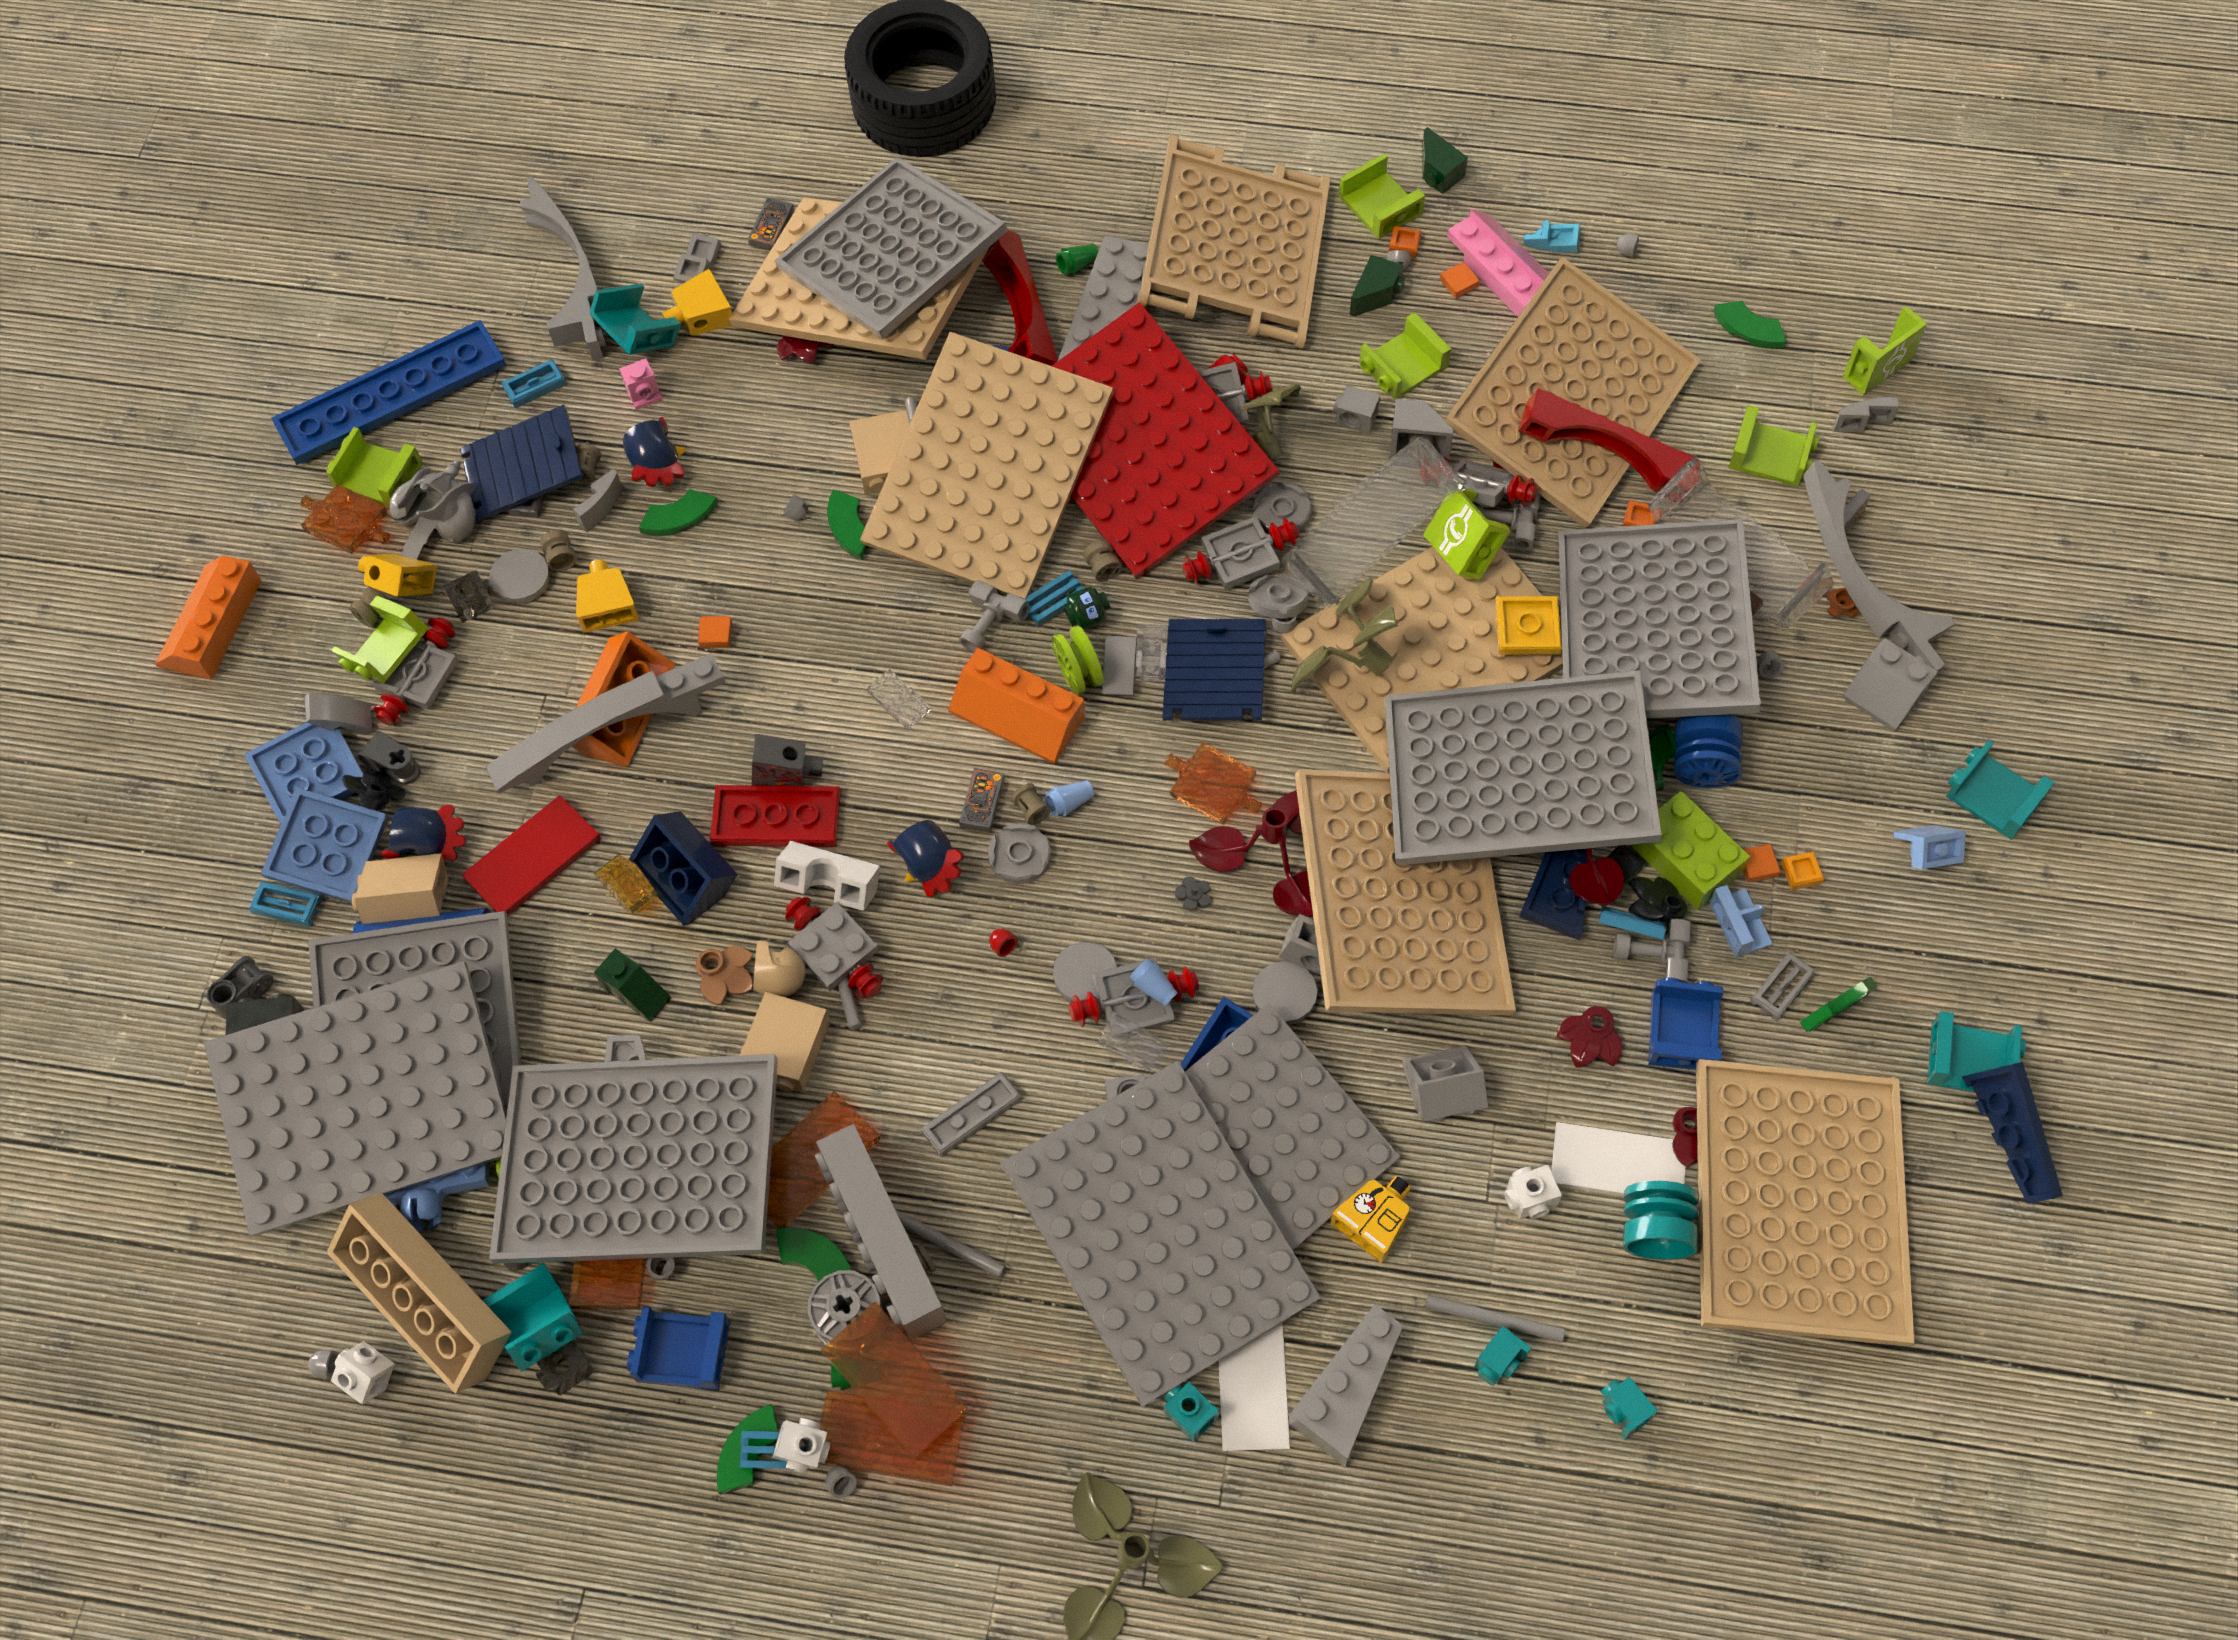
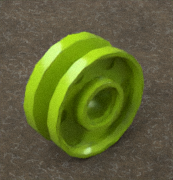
M1077 625L1069 630L1070 644L1061 633L1053 635L1051 640L1055 657L1066 682L1073 693L1079 695L1086 691L1084 677L1095 688L1104 683V678L1098 657L1087 634Z

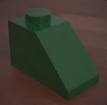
M1427 127L1424 129L1422 141V179L1430 187L1443 194L1465 177L1468 157Z
M1371 255L1351 296L1350 315L1358 316L1391 304L1396 293L1401 294L1406 278L1402 277L1403 265Z
M616 948L594 971L603 989L649 1022L657 1016L671 999V996L640 965Z

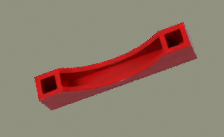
M1008 230L989 247L982 261L1000 284L1013 311L1015 337L1012 345L1009 347V352L1052 366L1058 361L1021 238L1019 234Z
M1540 388L1527 401L1518 429L1519 432L1544 443L1555 440H1578L1601 446L1629 463L1643 477L1651 490L1675 501H1679L1692 487L1699 460L1682 450L1670 447L1657 439L1643 435L1630 427H1625L1609 420L1603 415H1598L1582 408L1576 403H1571Z

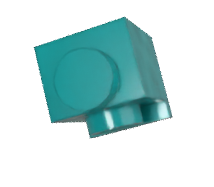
M1502 1326L1479 1355L1474 1367L1479 1370L1477 1373L1481 1379L1494 1386L1503 1376L1510 1379L1521 1364L1517 1358L1524 1361L1531 1347Z
M1630 1376L1621 1383L1618 1379H1615L1600 1391L1605 1397L1603 1403L1606 1405L1604 1407L1606 1414L1616 1425L1620 1423L1624 1428L1620 1434L1624 1440L1652 1420L1657 1413V1409Z
M1190 1382L1184 1387L1179 1384L1164 1397L1167 1401L1164 1405V1413L1193 1443L1219 1419V1410ZM1192 1401L1196 1407L1193 1411L1187 1412L1182 1408L1183 1403Z

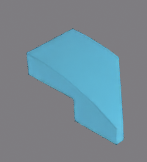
M1545 220L1541 223L1542 228L1532 235L1526 234L1523 238L1524 245L1552 252L1578 253L1581 233L1580 223L1550 225V221Z

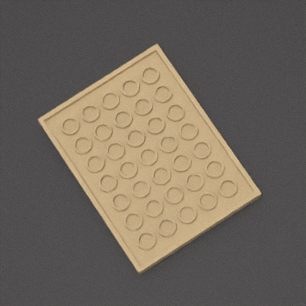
M803 197L734 309L733 316L729 318L732 327L926 360L988 249L882 340L778 269L774 260L842 204V202Z
M1562 256L1443 422L1449 424L1454 432L1515 477L1521 475L1522 482L1526 483L1530 478H1533L1534 485L1538 486L1537 493L1586 529L1630 464L1615 453L1589 442L1555 440L1544 443L1519 432L1518 429L1527 401L1540 388L1649 437L1701 359Z
M949 332L860 538L861 544L972 584L977 580L994 586L1000 594L1007 596L1011 593L1026 599L1032 591L1114 393L1113 387Z
M1433 546L1373 580L1371 590L1356 605L1355 612L1364 626H1366L1368 621L1385 607L1390 605L1394 608L1398 627L1372 637L1394 658L1392 664L1382 674L1376 676L1365 665L1359 668L1355 663L1331 654L1323 665L1310 675L1311 679L1386 773L1390 772L1385 696L1544 680L1563 669L1562 650L1561 654H1498L1496 596H1543L1502 547H1500L1480 580L1457 575ZM1344 598L1300 622L1291 632L1281 633V641L1299 663L1323 645L1326 648L1333 647L1359 658L1357 649L1361 645L1356 647L1353 641L1361 630L1348 611L1341 617L1335 614L1338 605ZM1559 615V619H1560V631H1561V644H1562L1561 616Z
M1298 769L1295 773L1326 1011L1511 1016L1516 1011L1490 857L1396 865L1390 773Z
M1699 1059L1696 1063L1701 1326L1908 1347L1913 1345L1914 1327L1899 1079Z

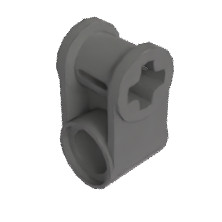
M377 731L357 755L366 766L372 770L383 772L389 778L402 785L414 782L420 775V767L412 759L410 750L381 731Z
M244 956L237 960L207 990V1000L218 1015L226 1019L227 1003L239 1002L243 998L257 999L265 994L273 984V976L268 972H262L255 966V960L250 956ZM230 997L228 1001L221 1003L225 998Z

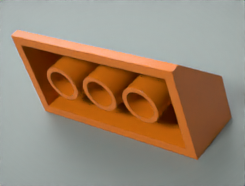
M222 555L205 565L155 663L157 667L210 680L213 679L262 581L250 561Z
M629 631L609 638L576 708L650 671H653L656 677L674 669L676 664ZM652 714L631 717L608 725L586 736L571 747L585 756L627 767Z
M978 647L961 671L948 709L949 713L1054 765L1085 719L1083 698Z

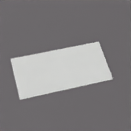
M1556 1122L1551 1172L1558 1184L1624 1193L1627 1186L1644 1181H1670L1685 1184L1686 1167L1678 1161L1673 1152V1139Z
M1283 1322L1219 1360L1223 1451L1290 1449Z

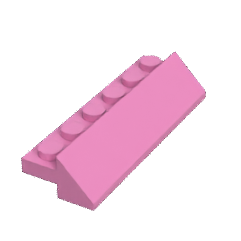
M1471 209L1468 218L1447 231V238L1464 254L1463 262L1518 317L1546 279L1549 272L1490 214Z

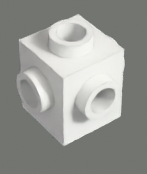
M1549 1165L1533 1170L1531 1167H1524L1515 1171L1509 1179L1507 1190L1504 1191L1509 1208L1516 1210L1519 1219L1530 1216V1219H1537L1550 1212L1549 1209L1558 1206L1562 1196Z
M363 1341L351 1349H344L337 1356L331 1382L360 1404H364L386 1390L395 1364Z
M800 1418L799 1424L786 1420L782 1423L772 1458L787 1462L786 1469L806 1474L808 1468L816 1469L819 1462L825 1463L830 1448V1442L825 1441L827 1432L819 1430L821 1424L812 1420ZM800 1440L807 1443L808 1448L806 1452L800 1450Z

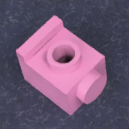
M646 358L619 368L625 388L636 410L663 400L654 373Z

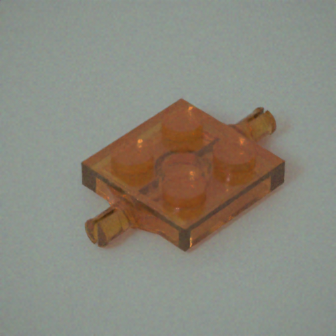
M338 484L322 501H317L307 495L301 499V507L313 511L301 524L304 532L351 554L370 538L383 545L386 544V541H389L390 534L378 529V524L388 514L385 506Z
M1204 742L1201 743L1193 757L1188 759L1187 762L1173 754H1169L1165 761V766L1179 772V778L1170 790V796L1222 825H1225L1230 815L1240 806L1253 812L1255 815L1258 814V810L1262 807L1261 802L1247 795L1248 787L1256 777V770Z

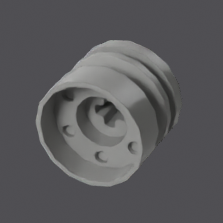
M839 1270L826 1275L814 1286L808 1298L807 1313L819 1341L828 1351L837 1355L857 1357L871 1351L881 1341L886 1330L887 1314L876 1286L867 1276L853 1270ZM844 1304L851 1310L847 1314L840 1309Z

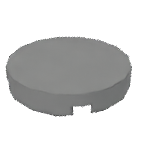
M1277 482V485L1270 486L1269 484L1256 494L1253 502V517H1257L1263 530L1268 534L1270 524L1274 523L1279 527L1283 523V518H1286L1288 522L1293 521L1298 532H1300L1309 523L1312 506L1305 490L1296 484Z
M525 548L515 549L502 554L494 562L490 570V583L496 595L504 602L529 603L539 598L547 590L550 569L544 557L536 551Z
M1279 574L1278 578H1271V575H1264L1254 580L1249 586L1248 602L1251 608L1260 615L1284 619L1294 617L1306 609L1309 593H1307L1305 583L1296 577Z
M1024 823L1010 824L1002 828V831L997 835L995 834L991 839L988 847L989 863L995 875L1005 882L1017 885L1031 883L1040 878L1049 867L1051 860L1049 840L1033 825Z
M1080 942L1070 945L1060 952L1054 962L1053 979L1057 991L1065 1000L1071 1003L1073 995H1077L1080 1000H1084L1089 991L1099 999L1092 977L1093 974L1116 968L1117 966L1114 957L1106 948L1096 943Z
M1280 961L1269 964L1259 972L1254 980L1252 998L1257 1011L1269 1003L1287 1025L1300 1023L1311 1014L1316 1004L1318 989L1314 977L1307 969L1291 962Z

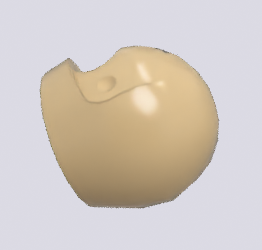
M766 940L757 941L753 990L762 995L765 992L782 997L793 995L800 989L805 978V965L801 956L787 946L780 952H774L769 949Z

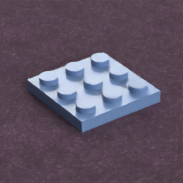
M305 722L244 754L280 824L283 821L296 787L342 800L354 794V792L344 786L342 782L343 776L362 777L363 771L339 727L329 731Z
M296 787L261 875L264 878L352 903V894L356 893L358 888V875L362 874L365 861H372L389 817L382 812Z

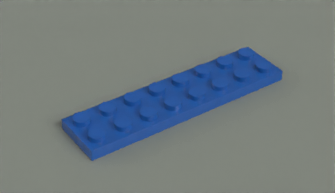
M479 320L282 412L271 419L295 464L298 465L342 444L344 438L348 437L353 427L359 428L361 434L368 432L507 365L482 321Z

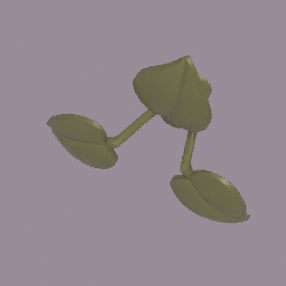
M1300 384L1271 391L1240 408L1241 412L1248 408H1256L1262 430L1254 433L1252 436L1270 460L1283 454L1273 430L1270 407L1272 405L1280 406L1282 398L1287 395H1299L1301 390ZM1261 406H1264V411H1265V416H1266V422H1265V418H1264V415H1263Z
M1371 577L1349 592L1335 611L1338 617H1341L1348 611L1361 630L1353 641L1356 647L1361 645L1357 649L1359 658L1333 647L1326 648L1324 645L1319 647L1297 667L1291 682V691L1294 694L1298 685L1318 670L1331 654L1353 662L1359 668L1365 665L1376 676L1382 674L1392 664L1394 658L1372 637L1398 627L1394 608L1390 605L1385 607L1372 617L1366 626H1364L1355 612L1356 605L1371 590L1373 584Z
M1087 1472L1081 1478L1074 1494L1072 1505L1074 1524L1081 1535L1090 1541H1099L1107 1534L1112 1539L1121 1541L1117 1551V1557L1121 1565L1104 1595L1099 1589L1092 1586L1081 1587L1070 1594L1063 1610V1620L1068 1640H1113L1119 1634L1123 1627L1125 1611L1118 1602L1109 1599L1127 1568H1139L1146 1559H1149L1153 1565L1160 1566L1157 1572V1580L1160 1586L1170 1595L1183 1598L1200 1592L1221 1572L1222 1564L1207 1547L1190 1537L1174 1535L1163 1539L1158 1547L1159 1559L1154 1556V1551L1150 1550V1543L1145 1535L1139 1532L1128 1534L1126 1532L1116 1533L1115 1531L1123 1529L1130 1520L1132 1507L1129 1497L1115 1484Z

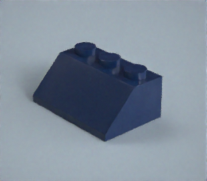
M681 811L654 815L627 861L683 926L689 925L723 899L738 875Z

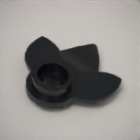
M367 770L363 773L362 777L344 775L342 778L344 786L348 790L359 794L361 798L360 803L368 809L383 810L391 800H402L406 795L403 787L391 785L390 778L378 770Z
M1660 876L1654 882L1644 877L1629 880V886L1639 897L1628 908V911L1632 914L1650 921L1660 919L1665 923H1670L1671 919H1683L1685 917L1687 905L1678 896L1677 888L1669 880Z

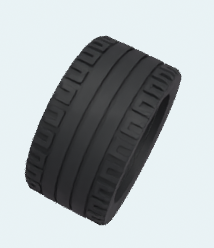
M898 0L885 4L871 12L853 30L844 51L847 83L854 118L861 131L872 142L900 155L916 157L935 156L962 147L972 141L986 127L992 117L996 104L991 43L985 28L970 12L957 4L944 0ZM915 64H940L958 73L950 82L926 91H902L884 83L897 70Z

